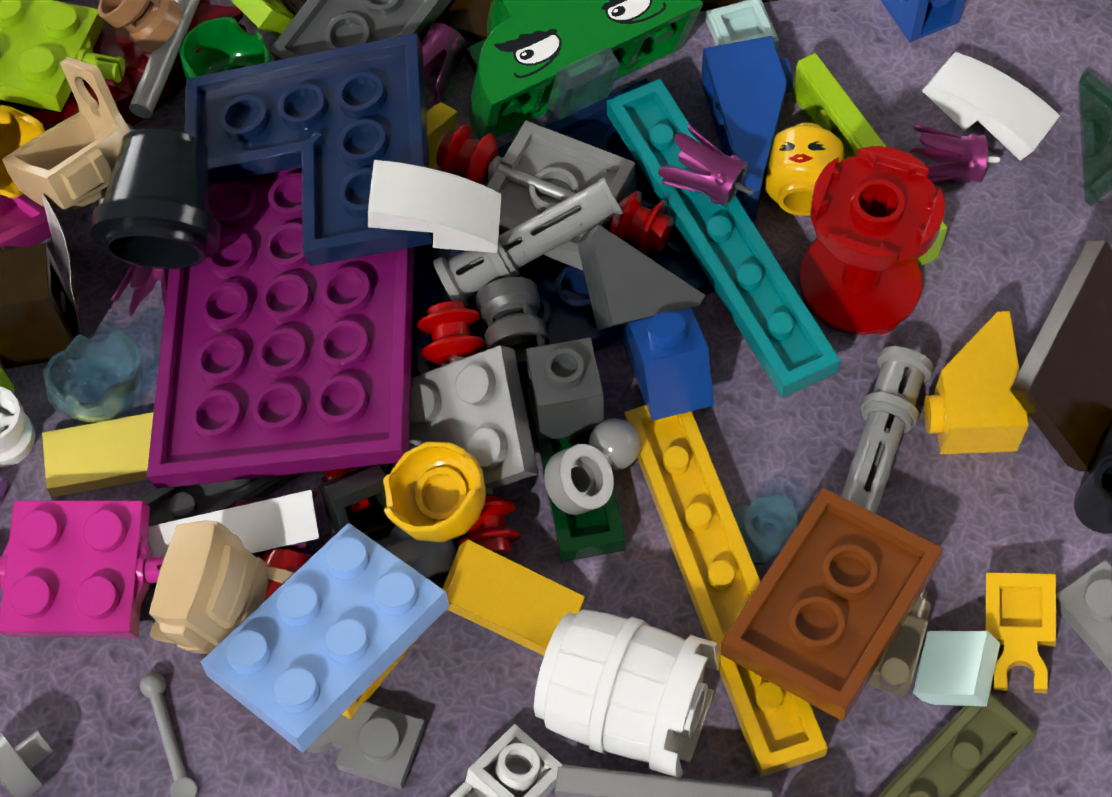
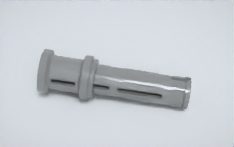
M605 178L599 179V182L499 235L497 253L464 251L449 260L442 256L434 260L433 263L438 276L452 301L463 302L465 308L468 307L469 298L477 295L478 291L486 284L498 279L520 275L518 268L560 245L566 244L573 238L606 220L623 214Z
M890 346L880 350L876 363L880 372L873 393L866 395L862 402L861 411L866 423L841 497L875 514L877 513L885 485L888 482L902 434L909 432L916 425L919 412L915 405L922 384L931 380L934 365L929 358L916 350L906 347Z

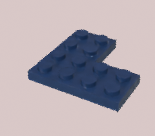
M417 33L186 79L185 133L198 138L208 148L210 184L302 167L303 253L310 266L433 244V233L368 228V206L374 160L399 162L429 168L423 48Z

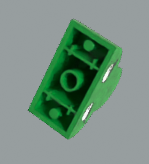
M492 0L487 20L488 37L480 53L469 105L470 122L476 137L480 141L486 134L491 133L497 138L522 126L525 120L529 122L682 49L703 6L702 1Z

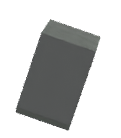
M600 225L586 232L577 244L597 331L624 326L628 322L653 317L662 312H673L690 307L695 308L701 304L705 297V294Z

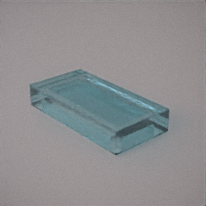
M610 47L600 49L557 70L543 117L547 124L556 120L559 121L609 97L620 68V64Z

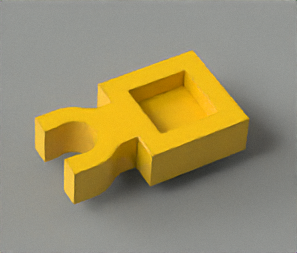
M986 573V631L998 640L1000 645H1004V651L997 660L994 670V691L1008 692V672L1015 666H1025L1034 674V693L1047 694L1048 672L1044 661L1039 656L1037 646L1056 647V574Z

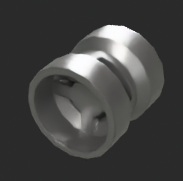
M524 277L502 278L486 284L478 291L475 298L480 320L488 325L484 334L487 350L499 345L514 349L518 364L527 362V348L550 345L546 323L540 317H537L541 304L537 285L532 280Z

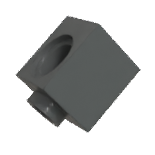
M591 337L526 349L529 389L540 442L591 433L600 422L604 421V395Z

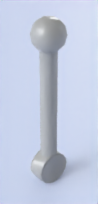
M149 672L140 681V691L144 696L150 698L174 780L169 790L170 797H197L198 787L192 779L187 778L163 696L167 686L166 679L160 673Z

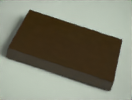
M1106 240L1086 242L1010 388L1012 394L1066 465L1077 471L1090 472L1112 422V248Z

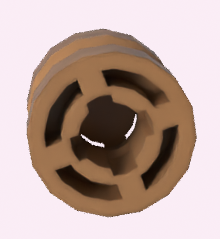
M101 0L98 14L115 28L124 27L129 31L130 40L143 51L149 53L156 51L171 38L182 19L183 9L175 0Z

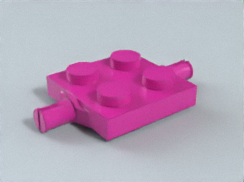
M14 501L9 542L4 549V554L0 556V585L3 592L0 610V633L8 637L138 638L141 604L149 590L150 583H157L165 558L152 557L147 540L151 507L143 501Z

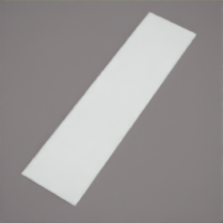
M307 490L149 526L147 540L152 557H165L176 525L204 520L218 521L233 534H236L241 539L243 546L251 553L319 539L312 491Z

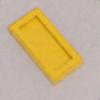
M470 540L460 544L443 586L450 606L447 610L543 656L562 617L568 612L578 614L585 597Z

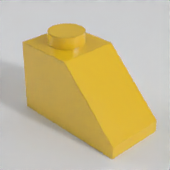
M1010 311L996 312L941 370L934 394L925 396L924 423L926 432L928 434L937 433L940 454L1017 451L1029 425L1027 412L1010 391L1020 371Z

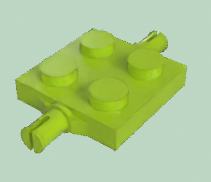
M0 0V100L61 112L72 91L60 65V62L67 57L95 65L100 69L104 79L117 83L121 82V77H124L125 73L124 58L94 53V46L104 28L103 19L99 16L98 9L54 0Z

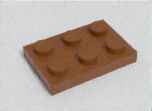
M822 488L721 641V655L844 722L940 564L944 548Z

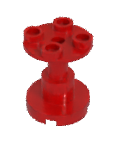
M870 146L858 149L857 156L846 158L838 163L839 157L829 162L819 174L813 189L810 217L818 240L804 254L799 269V286L803 295L802 300L809 312L834 329L857 335L872 333L882 335L889 333L914 311L920 299L923 284L922 274L916 259L927 253L936 241L945 212V198L941 187L937 192L935 184L928 178L929 169L919 159L898 149Z

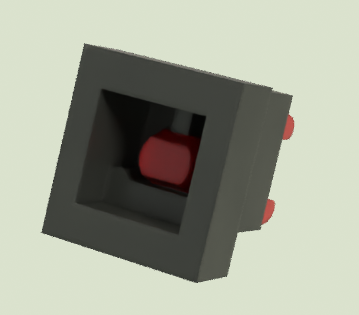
M379 465L373 467L363 466L356 470L344 468L323 471L325 477L321 478L322 484L319 485L329 524L336 534L347 523H350L374 541L390 534V531L396 525L384 513V508H387L383 484L386 474Z

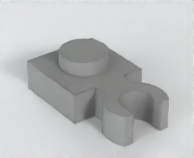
M363 702L351 720L341 714L306 750L313 753H322L334 747L341 749L335 763L338 770L402 790L426 725L422 719Z

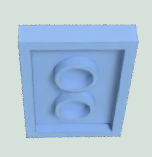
M347 523L200 662L206 675L303 753L450 606L446 591L350 523Z

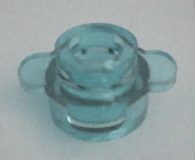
M781 494L758 498L749 506H738L733 512L752 562L756 565L768 563L771 556L781 552L796 529L798 522L792 500ZM765 525H772L775 528V532L767 534L763 531V527Z

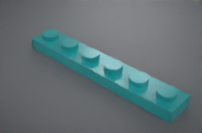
M657 79L607 100V116L658 199L667 202L668 215L674 218V225L780 397H787L837 374L841 360L737 197L735 196L725 208L721 204H714L706 194L661 184V181L665 178L661 177L658 171L663 166H672L694 172L679 161L678 156L682 149L676 145L675 135L677 133H684L699 142L689 132L687 127L689 122L662 80Z

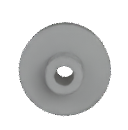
M38 730L17 746H14L2 731L0 732V781L13 797H30L44 786L32 768L52 754L54 750Z

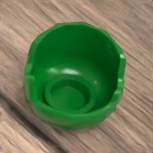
M221 17L201 22L185 34L179 49L186 79L273 62L268 45L265 44L261 33L256 32L254 35L247 33L232 17ZM199 46H202L200 52H199V53H195V50H196Z

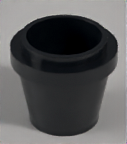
M160 128L138 129L123 136L121 148L103 203L98 205L92 212L90 234L93 240L102 246L104 252L119 261L136 266L154 269H183L201 264L205 258L214 255L219 250L221 225L214 218L208 166V148L204 142L183 132Z

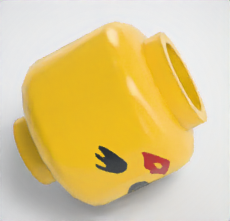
M800 123L777 133L773 138L764 186L769 197L787 213L798 216H810L813 189L819 174L829 162L839 157L838 163L845 159L846 152L842 141L829 130L814 123Z

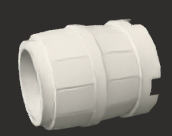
M586 609L581 610L578 614L568 612L562 617L554 630L540 667L534 697L535 717L543 719L547 729L587 745L591 750L606 755L611 753L628 759L649 763V769L681 778L683 770L680 760L690 763L714 694V690L709 689L708 685L702 682L705 667L719 670L721 646L716 642L690 635L685 640L667 631L649 626L644 620L634 617L626 619Z

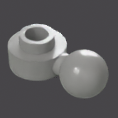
M618 418L604 420L592 430L589 444L574 445L557 452L549 459L544 474L545 487L550 499L560 510L568 514L579 515L597 509L607 503L614 487L612 470L627 468L639 455L641 442L634 426Z

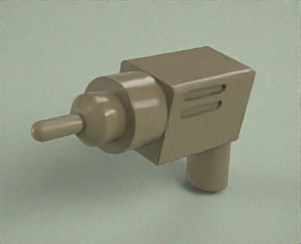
M925 588L867 682L868 686L902 697L907 695L914 678L929 622L928 617L931 604L926 600L928 592Z

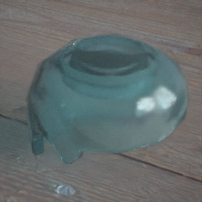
M115 329L110 331L106 340L101 342L90 341L83 334L77 335L65 351H61L51 357L43 371V382L48 401L55 410L63 415L84 422H101L124 415L133 406L143 385V359L139 344L122 331ZM93 385H98L104 389L102 395Z

